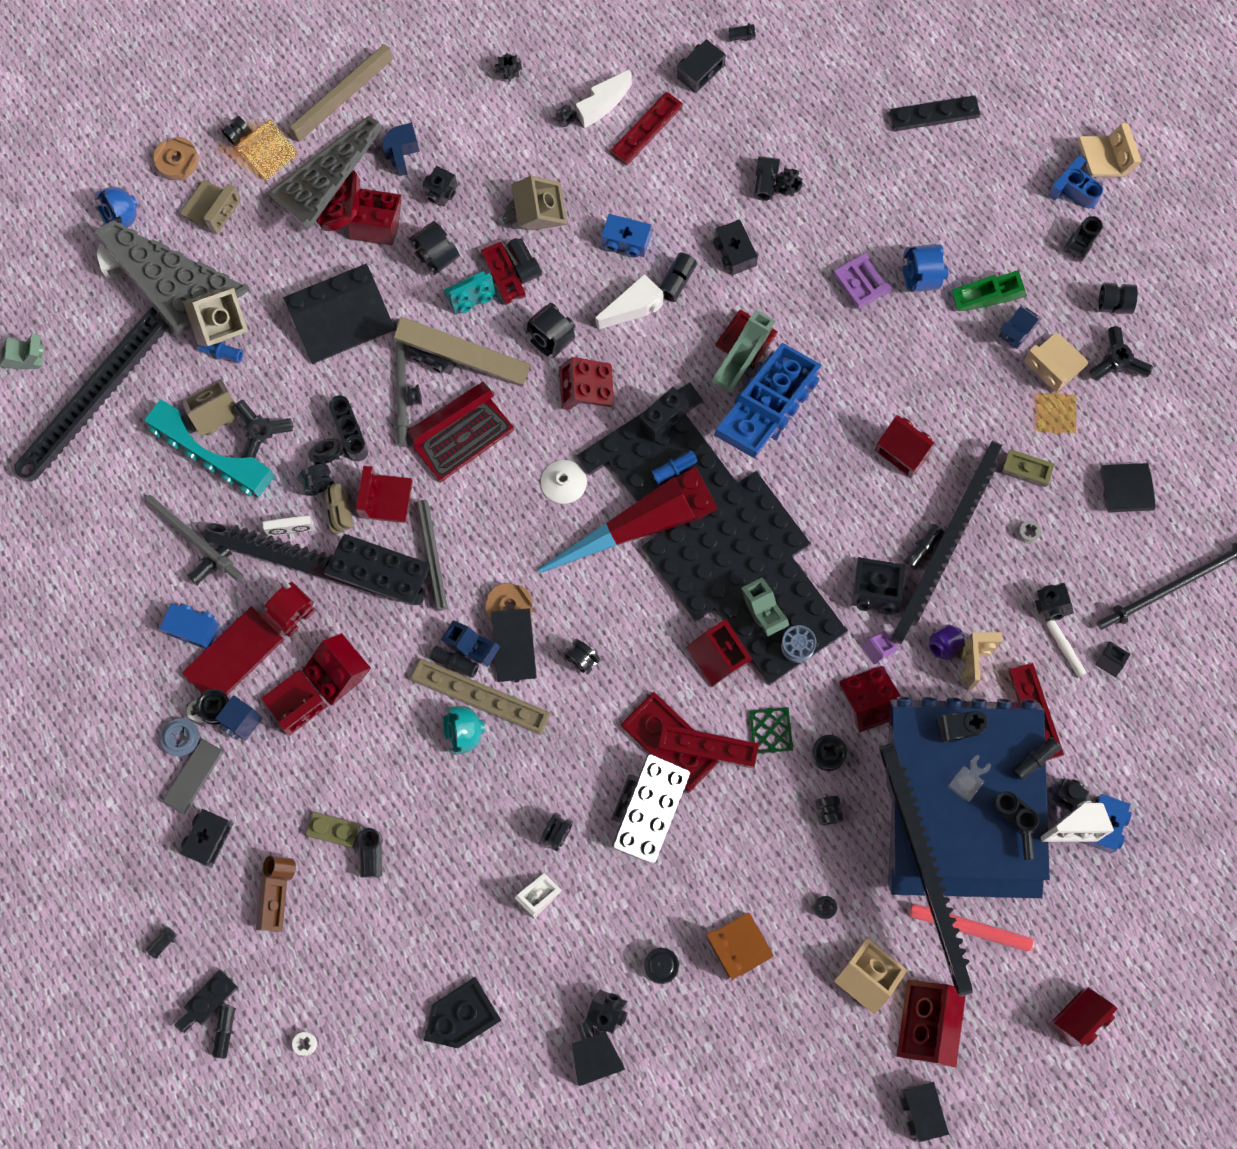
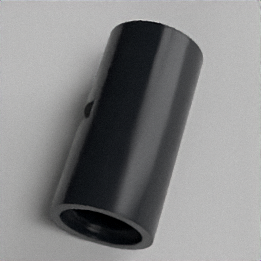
M683 252L677 254L658 287L663 291L664 299L670 302L677 301L697 266V261L692 256Z

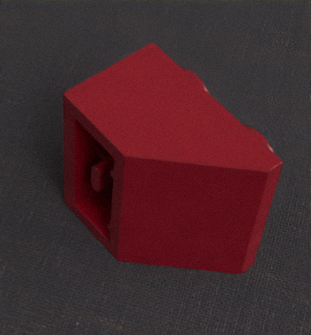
M360 188L359 211L356 217L348 224L350 239L393 245L399 227L402 195Z
M896 415L877 442L874 451L909 478H912L928 459L935 442L932 441V438L927 433L920 432L913 427L910 420Z
M726 619L686 646V649L711 687L752 662L751 656Z
M340 633L323 640L302 671L329 704L333 705L362 682L371 667L347 638Z
M1085 987L1060 1011L1049 1025L1071 1047L1089 1046L1098 1037L1096 1034L1097 1030L1102 1026L1106 1028L1115 1019L1113 1014L1118 1008L1091 988Z

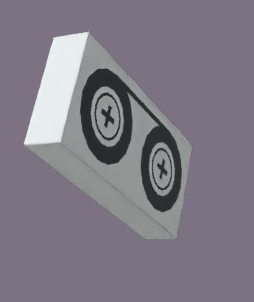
M309 515L268 520L263 522V529L268 536L314 531V522Z

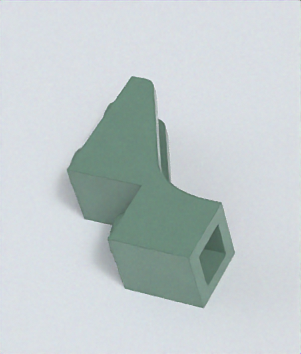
M755 310L735 345L715 374L712 382L721 389L732 393L748 371L753 359L766 341L776 321Z

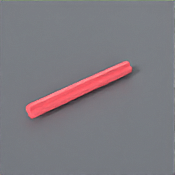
M918 904L911 906L910 917L934 924L929 907ZM949 914L950 917L956 918L957 921L953 924V927L959 928V932L1027 952L1031 951L1033 947V939L1030 937Z

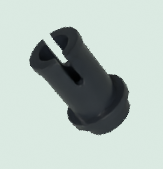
M750 22L744 26L728 27L730 42L748 38L752 40V38L756 37L755 25L750 24Z
M168 926L164 929L160 928V933L145 948L146 952L155 959L159 957L171 942L174 943L176 941L177 934Z

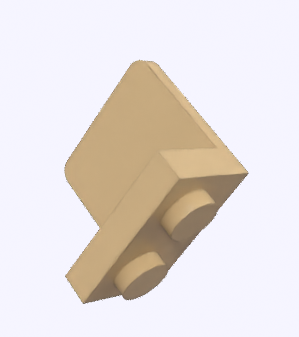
M1058 333L1053 334L1040 347L1037 345L1032 347L1024 360L1056 393L1088 364V361Z

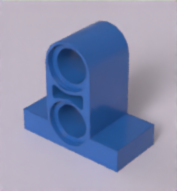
M1079 155L1054 183L1048 196L1056 201L1064 193L1082 207L1090 209L1097 205L1103 193V187L1098 181L1082 171L1086 160Z

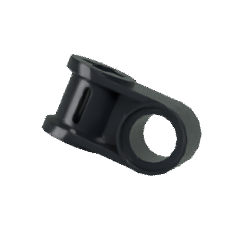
M1096 216L1086 217L1076 232L1069 238L1063 250L1065 252L1070 251L1078 256L1080 261H1083L1103 228L1102 221ZM1086 228H1091L1094 232H1089Z
M980 711L954 713L936 718L941 743L978 736L988 725L986 715ZM973 718H975L976 722L981 723L977 729H975V726L969 725Z

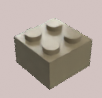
M223 287L183 301L198 345L210 346L248 332L234 288Z

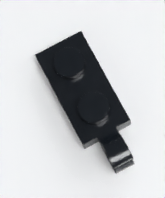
M220 969L187 1002L184 1008L188 1013L181 1017L174 1026L180 1032L185 1033L196 1021L203 1025L239 987Z

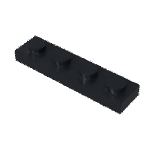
M976 95L893 108L890 109L889 114L893 130L896 132L976 119L980 117V110Z

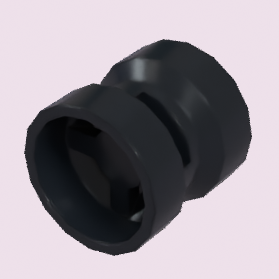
M238 115L232 119L230 125H225L221 128V132L233 146H237L241 138L247 137L252 133L247 123Z
M829 796L815 800L816 808L821 810L819 816L820 825H830L844 821L843 813L837 808L840 805L839 796Z

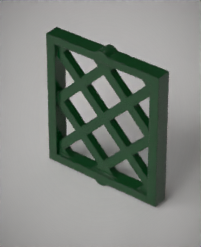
M789 707L749 711L752 742L755 743L756 735L761 739L759 747L763 742L770 747L769 750L758 749L757 754L793 751ZM775 711L783 712L779 719L772 715V713ZM756 713L767 714L762 721L755 716ZM785 716L787 718V726L781 722ZM769 717L776 721L772 728L764 723ZM753 719H755L759 723V725L755 729ZM778 724L785 729L781 736L773 731ZM761 726L768 730L764 737L757 733ZM787 732L789 736V743L785 739H783ZM771 733L778 738L773 745L766 740ZM782 741L787 747L777 749L776 745Z

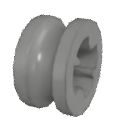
M1034 521L1024 522L1018 531L1020 540L1027 544L1036 542L1041 535V528ZM1026 527L1029 530L1030 528L1034 529V537L1025 535Z

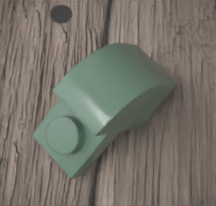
M31 334L27 341L7 337L1 348L0 366L11 369L41 368L44 345L40 344L41 335Z
M763 578L741 588L753 619L759 628L762 627L767 636L789 626L787 618L776 604L773 591Z

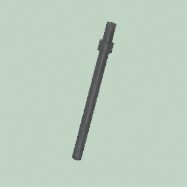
M400 318L396 319V329ZM396 341L397 418L395 419V429L398 430V446L405 447L407 446V430L409 429V419L406 413L405 344Z
M152 495L146 497L145 502L213 560L220 571L228 573L237 582L244 578V575L233 566V562L226 556L222 557Z

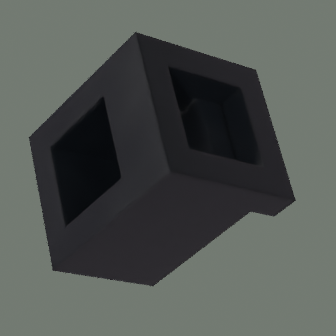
M1064 778L1052 800L1072 812L1077 809L1079 803L1084 802L1089 791L1084 789L1085 786L1078 780Z

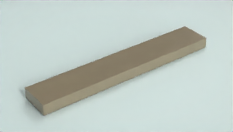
M385 44L382 45L290 126L294 138L298 142L304 139L393 60L390 48Z
M400 317L393 338L395 341L522 387L530 367L529 363L404 317Z
M422 658L419 659L410 678L415 683L538 735H542L551 715V712Z

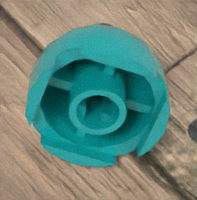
M466 706L445 708L444 711H447L448 715H443V730L445 740L449 737L452 743V748L448 749L452 755H458L475 749L481 740V734L485 732L483 720H479L478 715Z

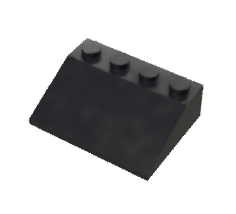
M367 263L283 297L312 364L395 331V327Z

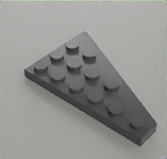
M368 115L269 190L266 194L270 200L305 228L309 229L381 132L382 127L379 122Z
M114 220L94 231L95 237L176 335L191 327L183 301L223 287L234 288L237 298L249 291L247 284H240L230 279V276L219 273L206 264L184 257L183 253L173 251L168 246L154 239L151 241L138 235L137 231L125 228L124 225Z

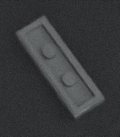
M202 739L163 802L185 814L224 751Z

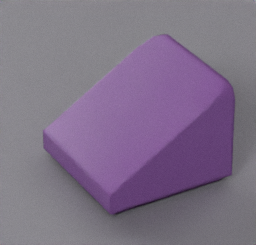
M885 630L870 637L861 645L874 665L898 651V648L890 640L891 638Z

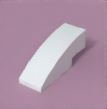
M630 70L592 87L591 97L576 103L577 116L584 128L608 114L624 97L632 85Z

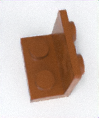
M746 913L722 928L706 934L710 946L730 981L735 980L774 956L750 913Z

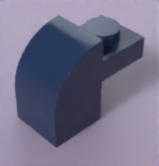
M412 122L392 128L383 139L386 160H391L393 170L398 169L399 176L408 175L403 156L420 152Z
M1022 305L1010 321L1005 322L1000 328L1001 333L999 337L1018 349L1042 318L1025 305Z
M454 620L441 638V641L453 651L460 653L461 656L474 663H480L486 667L490 665L500 648L497 643L479 636L469 626Z

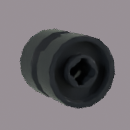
M1103 282L1099 292V312L1113 313L1115 310H1118L1122 314H1133L1138 297L1137 285L1122 284L1118 287L1117 283Z

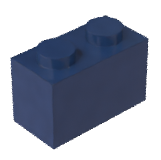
M233 695L215 719L221 723L219 728L237 741L240 737L246 741L263 717L248 704Z

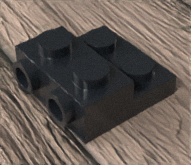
M858 557L851 605L857 606L861 611L877 609L885 615H892L894 612L899 613L903 595L905 564Z

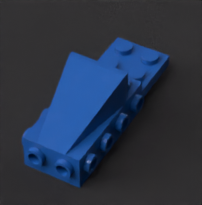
M781 343L775 352L770 353L765 365L759 367L754 379L750 378L745 390L738 393L734 401L736 405L717 427L714 436L755 459L770 438L778 440L781 432L789 422L790 418L788 417H794L799 409V403H804L809 396V389H815L820 380L817 375L822 364Z

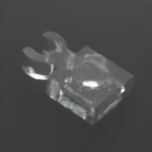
M979 755L972 758L970 770L963 766L948 785L949 789L967 802H970L984 783L979 776L985 774L991 768L990 763L986 764L983 769L977 766L976 763L980 758Z

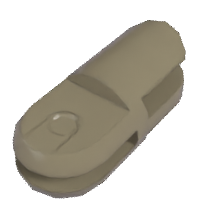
M339 483L329 485L325 490L331 533L338 535L354 527L345 487Z

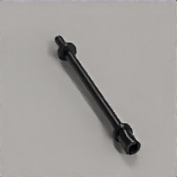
M1237 542L1232 545L1231 551L1122 608L1118 604L1113 607V614L1097 622L1099 629L1103 630L1118 621L1123 625L1128 623L1129 615L1236 559Z

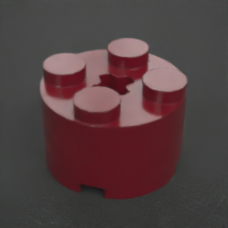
M294 582L288 583L291 586L288 589L284 587L279 589L264 605L267 608L265 614L263 612L259 614L280 636L285 634L288 637L292 636L299 628L296 624L302 618L307 620L315 612L313 608L314 601Z

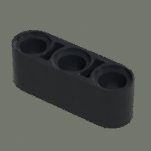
M334 396L329 402V409L343 445L353 461H363L368 456L369 451L353 409L345 396ZM346 406L345 410L341 412L336 411L339 407ZM347 426H354L351 431H344ZM357 445L362 446L359 451H352L353 447Z

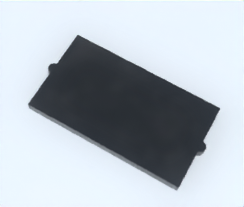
M509 608L506 611L491 612L493 640L500 646L495 655L497 682L515 680L518 683L520 680L537 678L530 608L516 610Z

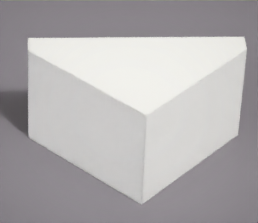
M544 873L521 891L515 899L536 918L562 890Z

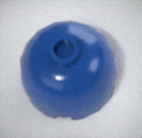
M115 186L96 192L95 200L100 199L101 203L97 208L106 224L118 217L120 219L118 223L124 225L125 228L133 224L137 214L136 208L138 207V203L133 195Z

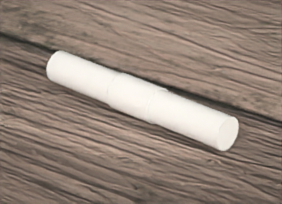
M1052 620L1046 623L1078 678L1085 675L1087 672L1057 623Z

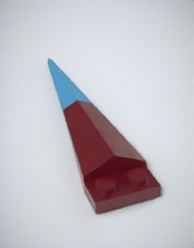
M695 467L667 481L539 568L538 572L542 573L614 546L696 521L718 508L698 469Z

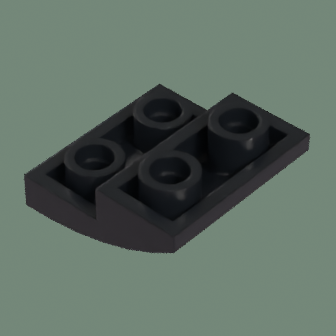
M1148 463L1101 465L1100 474L1104 485L1103 497L1108 513L1155 510L1154 487Z

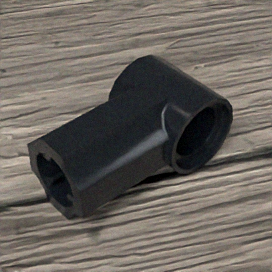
M758 156L755 175L757 179L754 197L758 200L768 201L773 199L775 179L779 171V158Z
M522 238L510 240L505 246V250L514 265L518 278H521V284L523 285L542 276V271L536 258L531 256Z
M365 828L360 831L357 839L360 846V878L383 877V836L373 828ZM369 833L376 835V842L372 846L365 844V837Z

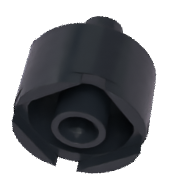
M436 221L428 223L408 238L411 246L415 250L417 249L414 252L421 263L427 262L426 266L433 276L460 256L454 243L449 242L446 237L447 233Z
M553 303L543 306L523 325L525 333H530L532 336L530 342L547 357L552 354V358H555L575 340L573 330L576 327L575 323L571 318H565Z

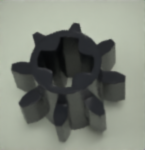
M507 52L503 56L497 57L498 64H495V71L499 72L500 79L505 78L511 82V79L514 77H520L518 70H522V64L518 62L517 55L513 56Z
M784 168V171L777 175L775 186L780 188V194L794 196V193L801 190L803 178L798 176L800 171Z

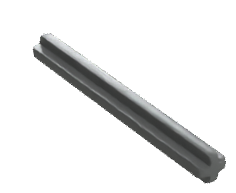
M420 500L416 502V509L426 562L430 564L428 575L433 603L436 611L446 610L448 606L428 501Z

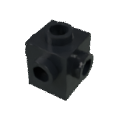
M437 165L432 173L427 175L423 181L426 199L433 204L438 203L442 206H445L448 200L453 199L458 186L455 174Z
M1065 582L1057 585H1047L1037 590L1039 599L1035 600L1038 614H1044L1046 621H1057L1064 616L1074 614Z
M600 989L592 999L585 1022L596 1026L603 1032L613 1034L617 1027H623L628 1012L625 1011L628 1001L621 999L617 994L608 993Z

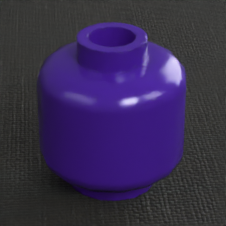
M946 624L932 633L929 638L931 653L935 657L944 660L953 658L965 646L964 633L960 628Z

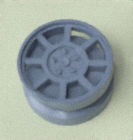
M797 625L789 628L785 632L781 643L783 655L789 661L795 663L807 661L814 653L816 637L805 626Z

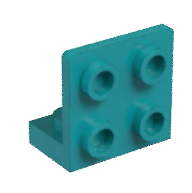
M484 271L444 289V293L455 314L460 312L467 313L473 306L479 303L486 304L496 296L492 276L490 273L485 274Z

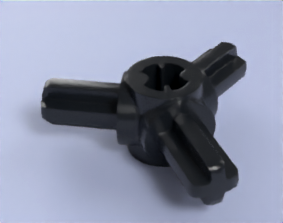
M1110 327L1108 329L1110 347L1107 348V355L1103 357V362L1090 369V377L1098 381L1110 372L1117 373L1122 371L1126 373L1127 370L1143 377H1149L1153 366L1134 358L1132 350L1128 345L1124 344L1121 327Z
M243 399L233 406V409L245 422L244 428L247 430L245 436L248 437L241 458L253 457L255 459L261 443L265 444L266 439L272 438V434L292 432L294 429L291 418L270 421L269 417L263 418L260 414L256 415ZM255 424H264L265 429L263 430L265 432L263 435L253 433V430H255L253 426Z

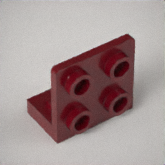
M571 357L559 366L561 409L570 410L580 402L607 407L614 405L613 375L610 363Z
M363 465L356 505L359 517L362 519L406 523L413 485L412 478L378 475L375 473L373 466Z
M879 666L839 681V685L853 709L855 725L859 733L889 722L890 700H897V697H901L884 666Z
M301 670L296 671L262 697V701L289 736L328 707Z

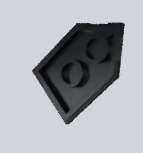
M476 977L432 1004L423 1041L459 1049L502 1021Z

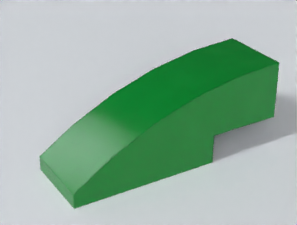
M1019 270L999 277L992 275L952 289L958 311L988 307L1027 296Z

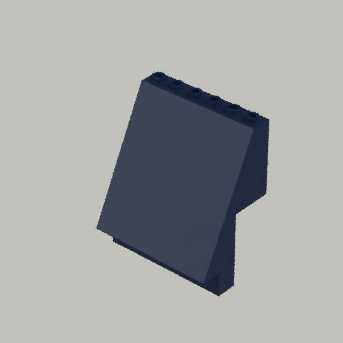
M904 696L897 697V700H890L888 744H894L901 766L908 768L904 776L911 778L907 785L914 787L911 796L918 799L914 806L921 809L917 816L924 818L920 825L927 827L923 835L930 837V841L926 843L927 846L934 849L930 856L937 858L933 866L940 868L936 873L938 877H943L940 887H946L947 889L943 896L1043 899L1044 880H1050L1049 842H1042L1040 838L1048 831L1046 762L1044 767L1036 769L1024 781H1021L1012 771L1013 767L1028 756L1029 751L1037 749L1045 742L1044 709L1035 700L1023 699L1022 702H1012L1009 699H997V702H987L986 699L973 698L972 701H962L960 698H947V701H937L933 697L912 700V698ZM971 711H980L986 715L988 725L980 735L954 742L941 743L937 717ZM975 718L969 723L970 726H975V729L981 724L976 722ZM886 775V785L892 799L888 871L889 891L891 895L925 896ZM1004 791L1013 792L1038 814L1039 824L1034 829V834H1032L1034 860H1024L1022 836L1013 829L1012 825L1005 818L998 816L992 810V800L999 793ZM1004 797L1000 798L999 804L1001 808L1009 810L1011 807L1010 801ZM1023 814L1020 816L1021 825L1029 828L1030 818Z

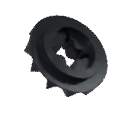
M325 439L310 449L308 457L314 465L329 462L332 464V461L339 460L340 456L344 454L345 447L339 439Z

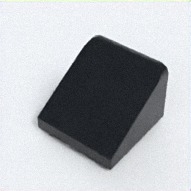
M1109 641L1095 665L1116 677L1124 668L1130 653Z

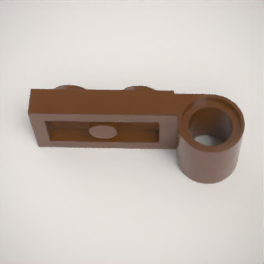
M272 855L265 858L260 881L256 930L283 932L287 881L293 878L296 871V863L293 858Z

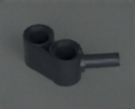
M1004 791L999 793L992 800V810L998 816L1005 818L1012 825L1013 829L1022 836L1024 860H1034L1032 834H1034V829L1039 824L1038 814L1013 792ZM1004 797L1010 801L1011 807L1009 810L1001 808L999 804L1000 798ZM1022 814L1030 818L1029 828L1021 825L1020 816Z

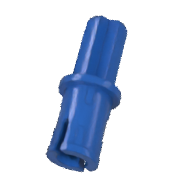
M225 342L210 346L198 345L200 352L214 355L217 359L224 358L240 363L243 358L242 349L227 346Z
M688 451L673 460L671 458L668 459L669 462L651 472L657 484H660L675 474L677 476L680 475L679 472L695 464L697 458L692 451Z

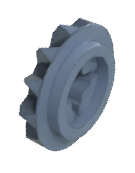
M184 718L174 719L162 730L161 744L170 755L184 757L192 753L199 744L200 733L192 721ZM184 731V736L187 737L189 741H181L180 744H178V740H176L172 735H181V733Z

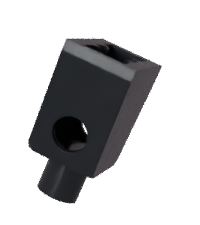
M587 1022L577 1025L581 1040L572 1043L578 1086L625 1070L606 1032L596 1035L593 1025Z

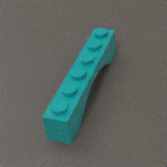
M162 399L158 401L144 419L149 426L148 431L157 438L160 436L167 439L166 443L176 450L179 447L185 450L184 454L193 461L199 459L203 462L202 466L212 473L215 471L222 474L220 477L230 485L233 483L240 486L239 490L249 497L253 494L259 498L275 477L270 468L253 457H225L203 448L191 437L185 418L180 411Z

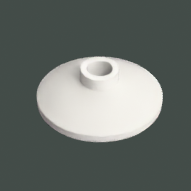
M559 460L551 463L541 476L543 493L548 499L559 504H568L579 499L587 485L584 470L577 463L569 460ZM565 476L568 479L566 482H560L559 478Z

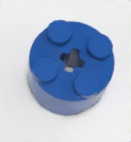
M941 244L912 246L905 249L903 259L907 258V265L903 266V275L906 287L912 289V293L938 290L941 288L943 280L948 278V267L944 265V249Z

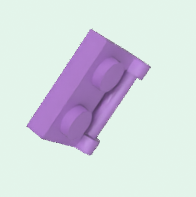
M867 253L841 266L833 273L857 309L862 308L880 296L886 295L892 290L889 283L884 282L870 263L871 259ZM858 267L864 268L877 286L876 289H873Z

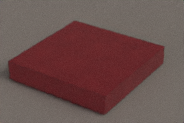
M739 309L716 342L715 347L729 354L751 315ZM773 328L771 329L766 341L753 359L750 368H755L777 336L778 331Z

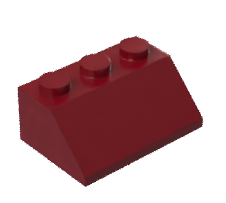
M907 980L897 1057L956 1068L966 995L959 997L955 987L952 985Z

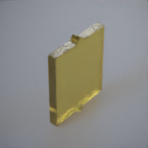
M1055 392V394L1038 393L1037 432H1054L1056 435L1059 433L1076 434V395L1059 394L1058 392Z

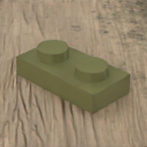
M1010 449L1001 473L1047 487L1055 464Z
M313 812L306 836L354 849L361 825Z

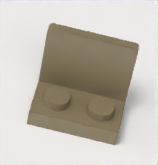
M203 180L181 211V215L218 235L240 203L241 198L236 188L230 184H227L222 189Z

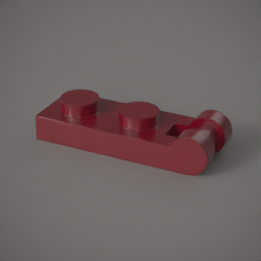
M502 242L481 249L483 258L505 305L512 303L511 300L518 297L519 299L526 297L524 288ZM514 285L515 289L508 292L506 287Z

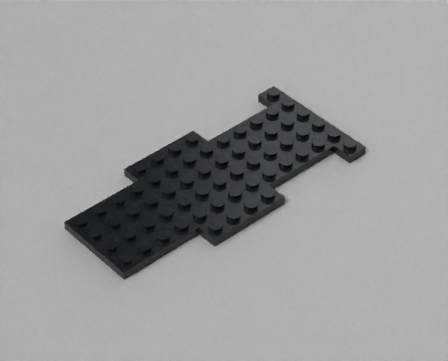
M690 382L677 390L689 402V411L703 403L702 397ZM640 415L576 455L589 476L609 463L635 501L638 502L673 477H678L675 474L657 484L652 475V470L669 462L668 459L671 458L673 460L688 451H692L695 454L697 462L680 471L679 474L682 475L696 467L718 509L696 521L660 531L659 535L642 545V549L694 622H697L713 610L717 612L722 621L724 619L728 621L751 656L752 662L769 685H772L802 664L789 661L782 653V639L789 628L800 625L809 628L814 633L816 647L811 657L848 632L793 558L809 547L811 542L757 471L738 483L687 415L656 442L639 427ZM760 578H763L773 591L776 604L789 623V626L767 636L762 627H758L753 619L741 589Z

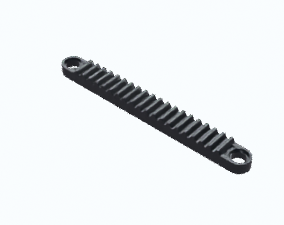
M153 306L150 307L15 464V473L22 480L32 482L46 468L51 466V462L57 459V455L63 452V448L69 445L70 440L75 438L76 433L81 431L82 426L87 424L88 419L93 417L94 412L99 410V407L105 403V400L111 396V393L115 392L117 386L121 385L123 379L128 377L129 372L134 370V366L140 363V359L146 356V352L152 349V345L158 342V338L163 336L164 331L169 325L164 319H156L158 312ZM32 464L34 466L30 474H23L22 470L25 465Z
M994 440L991 441L890 640L901 645L910 627L916 626L997 468L994 461L1003 446L1002 444Z
M218 523L205 525L203 538L210 543L374 593L327 576L325 570L333 554L326 557L325 552L317 554L316 549L309 552L307 546L300 549L297 543L294 546H291L290 541L283 544L281 538L274 541L272 535L268 538H265L264 533L257 536L255 530L248 533L246 527L240 530L238 525L234 527ZM421 587L413 605H421L423 603L424 588Z
M893 743L882 745L879 747L881 759L955 990L959 997L972 994V984L966 968L970 961L963 958V955L967 952L966 949L959 947L963 939L956 937L960 930L959 928H954L953 924L957 920L949 916L953 908L946 906L950 899L943 897V893L947 889L946 887H940L943 877L936 875L940 868L933 866L937 858L930 856L934 849L926 844L930 841V837L923 835L927 827L920 825L924 818L917 816L921 809L914 806V803L918 800L917 797L911 796L914 787L907 785L911 778L904 776L908 768L901 766Z

